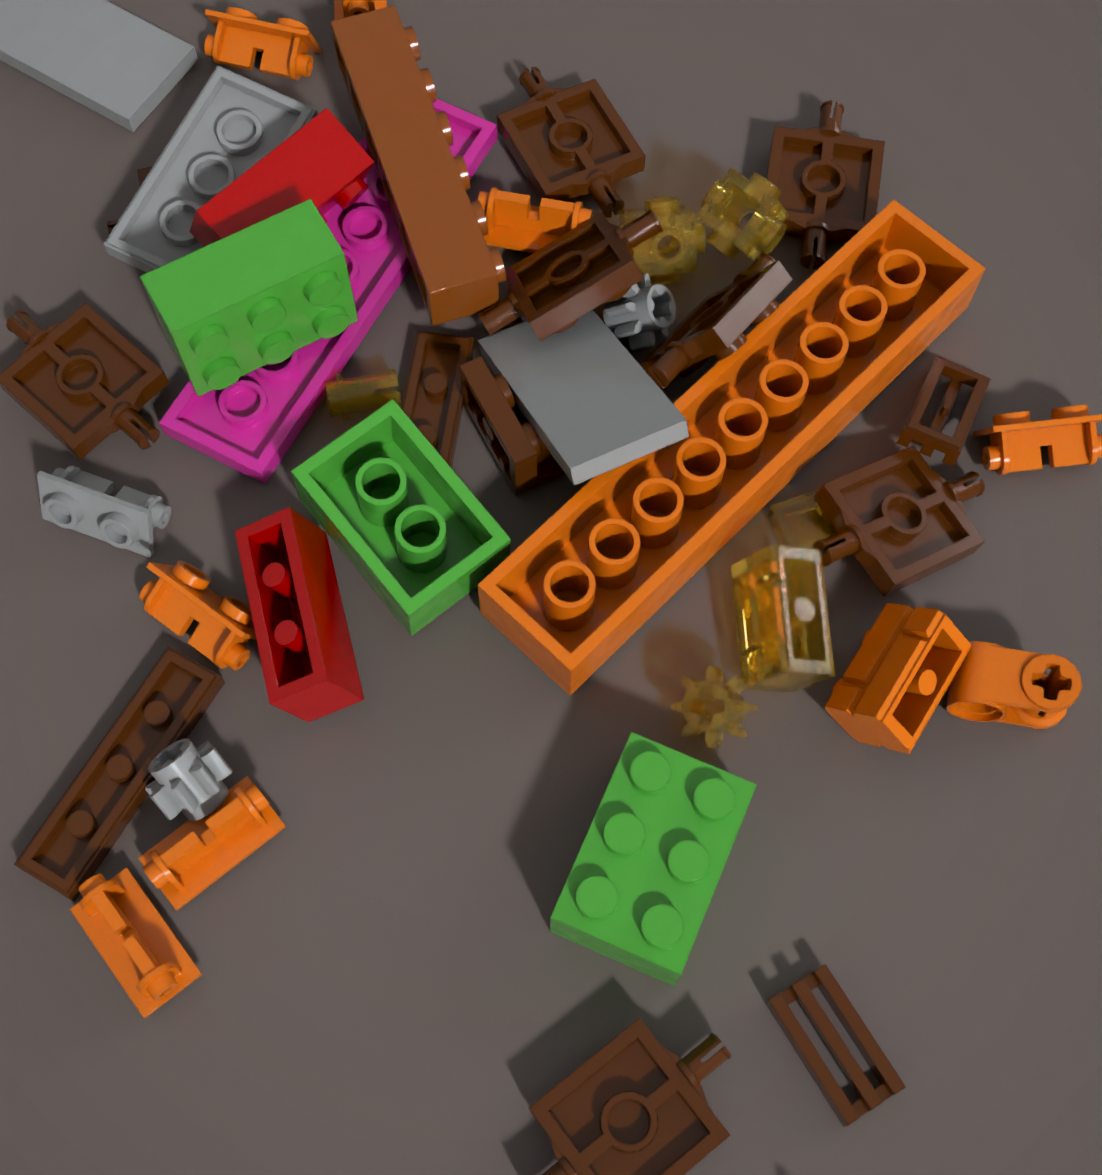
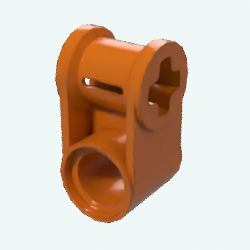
M970 641L971 648L948 688L947 712L955 717L969 721L1000 722L1033 729H1048L1057 725L1066 715L1067 709L1078 699L1082 689L1081 675L1074 664L1066 658L1055 654L1035 653L1009 649L989 642ZM1046 669H1051L1048 675L1044 674ZM1038 685L1044 686V687H1045L1046 696L1049 697V698H1051V699H1053V700H1049V699L1044 698V690H1043L1042 687H1040V686H1038ZM1040 711L1045 712L1043 715H1038Z

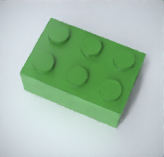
M311 199L140 276L165 337L198 397L212 390L228 388L237 382L241 376L267 364L280 363L289 358L294 351L321 338L335 337L342 333L349 325L358 321L345 254Z
M393 399L291 471L298 498L411 637L477 588V585L510 555L511 538Z
M631 732L550 917V932L675 987L683 972L757 784Z

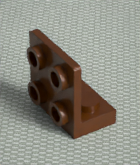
M482 356L460 365L463 403L515 496L565 474L532 425L515 404L512 392L505 378L501 374L493 376Z

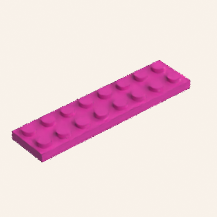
M437 99L433 103L436 113L445 111L453 135V145L449 146L453 157L462 155L468 170L469 179H471L498 139L497 125ZM363 136L359 144L371 157L366 140ZM374 164L364 179V182L369 186L365 193L347 209L343 210L336 204L323 215L327 220V226L345 254L358 321L349 325L342 333L335 337L321 338L294 351L289 358L280 363L267 364L241 376L237 382L228 388L212 390L198 397L188 381L159 422L165 435L263 484L267 483L411 269Z

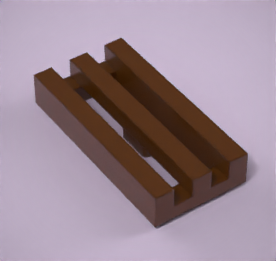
M935 357L897 444L908 448L911 440L923 444L919 453L931 457L934 449L945 453L942 462L954 467L991 379L940 357ZM942 374L952 379L930 428L919 424ZM964 383L973 387L953 437L943 434L942 430L960 388Z
M826 964L766 1002L767 1007L843 1127L849 1126L862 1115L906 1088ZM814 988H819L878 1079L880 1085L876 1088H873L811 992ZM798 1000L860 1098L852 1104L788 1005Z

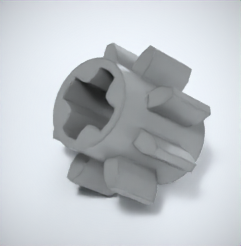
M643 273L644 279L631 286L624 296L615 301L606 302L603 310L605 325L617 339L628 338L630 349L633 351L654 346L655 341L665 339L669 335L667 328L673 324L676 316V305L671 292L662 284L651 285L648 273Z
M185 738L166 747L151 761L148 771L155 780L148 784L145 790L168 820H172L182 812L188 821H197L213 812L226 799L229 790L222 782V779L232 773V769L208 740L196 748L190 739Z

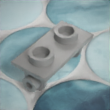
M73 465L68 466L66 469L58 467L53 474L43 471L37 473L42 519L52 522L59 527L71 529L105 541L117 548L127 549L149 558L153 557L154 527L165 528L171 517V507L163 504L161 496L150 495L127 486H123L115 497L110 496L114 491L113 481L82 471L79 467Z

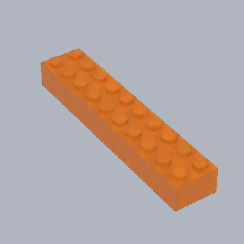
M893 199L787 297L770 316L747 334V341L737 351L727 358L718 361L673 403L687 420L689 437L592 478L477 585L480 613L561 689L571 696L968 308L986 268Z

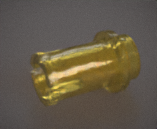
M395 369L349 378H342V374L337 373L335 374V380L324 382L330 417L342 415L343 421L350 419L349 414L379 409L392 399L401 407L400 391L391 390L374 393L376 389L399 386Z

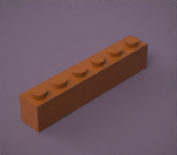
M395 5L330 21L336 59L371 157L375 161L374 165L432 326L484 312L499 302L498 283L506 281V272L498 248L488 249L484 239V235H488V226L480 201L470 202L466 190L470 189V179L462 155L453 157L449 146L453 145V135L446 112L436 113L433 103L437 101L431 73L428 68L420 70L416 62L420 60V50L413 27L403 28Z

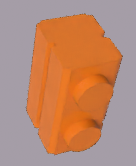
M886 603L873 627L865 633L862 645L845 671L843 678L835 683L831 696L825 705V710L856 741L876 747H881L882 745L889 750L910 754L968 654L971 644L949 617L938 609L915 607L913 609L909 605Z

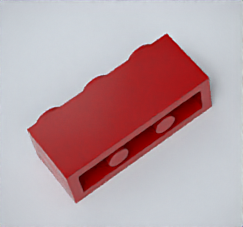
M325 108L195 212L189 232L205 247L308 199L313 201L325 223H327L323 215L336 204L345 210L365 193L369 186L364 182V179L375 161L331 111Z
M287 507L236 530L235 536L269 704L300 719L311 722L365 700L326 532L291 507Z

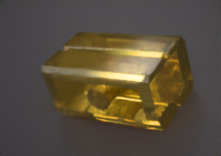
M770 545L752 554V557H746L731 565L738 650L741 654L742 688L745 690L795 692L811 686V683H818L834 677L835 670L821 552L815 549Z

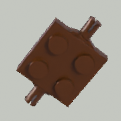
M531 67V73L528 68L525 69L519 77V82L528 93L530 99L522 106L498 114L497 131L540 201L541 198L567 201L580 195L590 194L606 218L612 217V211L614 215L619 214L625 204L612 186V183L644 171L646 155L596 79L569 88L553 89L548 86L537 67Z
M832 100L824 102L820 107L819 127L803 130L780 126L774 127L759 230L804 237L800 264L809 269L814 250L812 268L814 270L819 269L825 263L827 241L848 242L877 215L885 141L858 138L845 131H841L844 106L836 101L832 118H830Z
M649 209L645 214L620 228L617 225L610 224L603 213L600 212L505 270L506 279L509 283L508 297L484 312L478 313L488 333L493 335L494 332L521 317L522 320L529 322L541 341L553 333H561L568 330L578 321L579 317L604 302H612L624 296L631 286L644 279L633 259V248L656 234L663 232L657 217Z
M768 254L758 256L746 271L740 272L734 278L733 283L706 297L641 362L646 373L660 389L667 387L678 374L681 377H685L693 373L712 355L718 361L727 358L747 341L743 331L748 326L751 327L762 322L779 307L780 304L775 298L793 280L779 260L776 261Z
M84 303L64 321L49 326L46 329L40 327L23 310L15 312L19 322L13 316L8 318L6 323L7 329L22 340L26 346L18 359L0 373V386L79 460L84 458L110 434L118 430H122L142 450L151 447L147 438L152 443L157 441L160 434L159 430L138 413L142 406L169 384V381L160 367L89 305Z
M914 445L823 484L814 496L818 505L836 528L837 533L814 542L812 546L813 555L815 558L823 555L818 563L826 567L850 554L853 555L885 597L974 554L985 542L968 519L963 506V502L983 494L985 490L984 481L980 479L974 482L980 476L974 471L968 472L951 482L946 481L930 468Z
M641 1018L637 1019L528 1108L550 1138L555 1159L557 1160L542 1175H685L730 1136L729 1132L707 1105L700 1084L704 1078L727 1059L731 1058V1054L726 1046H723L707 1061L701 1062L705 1055L722 1042L714 1033H711L707 1039L681 1059L658 1042Z

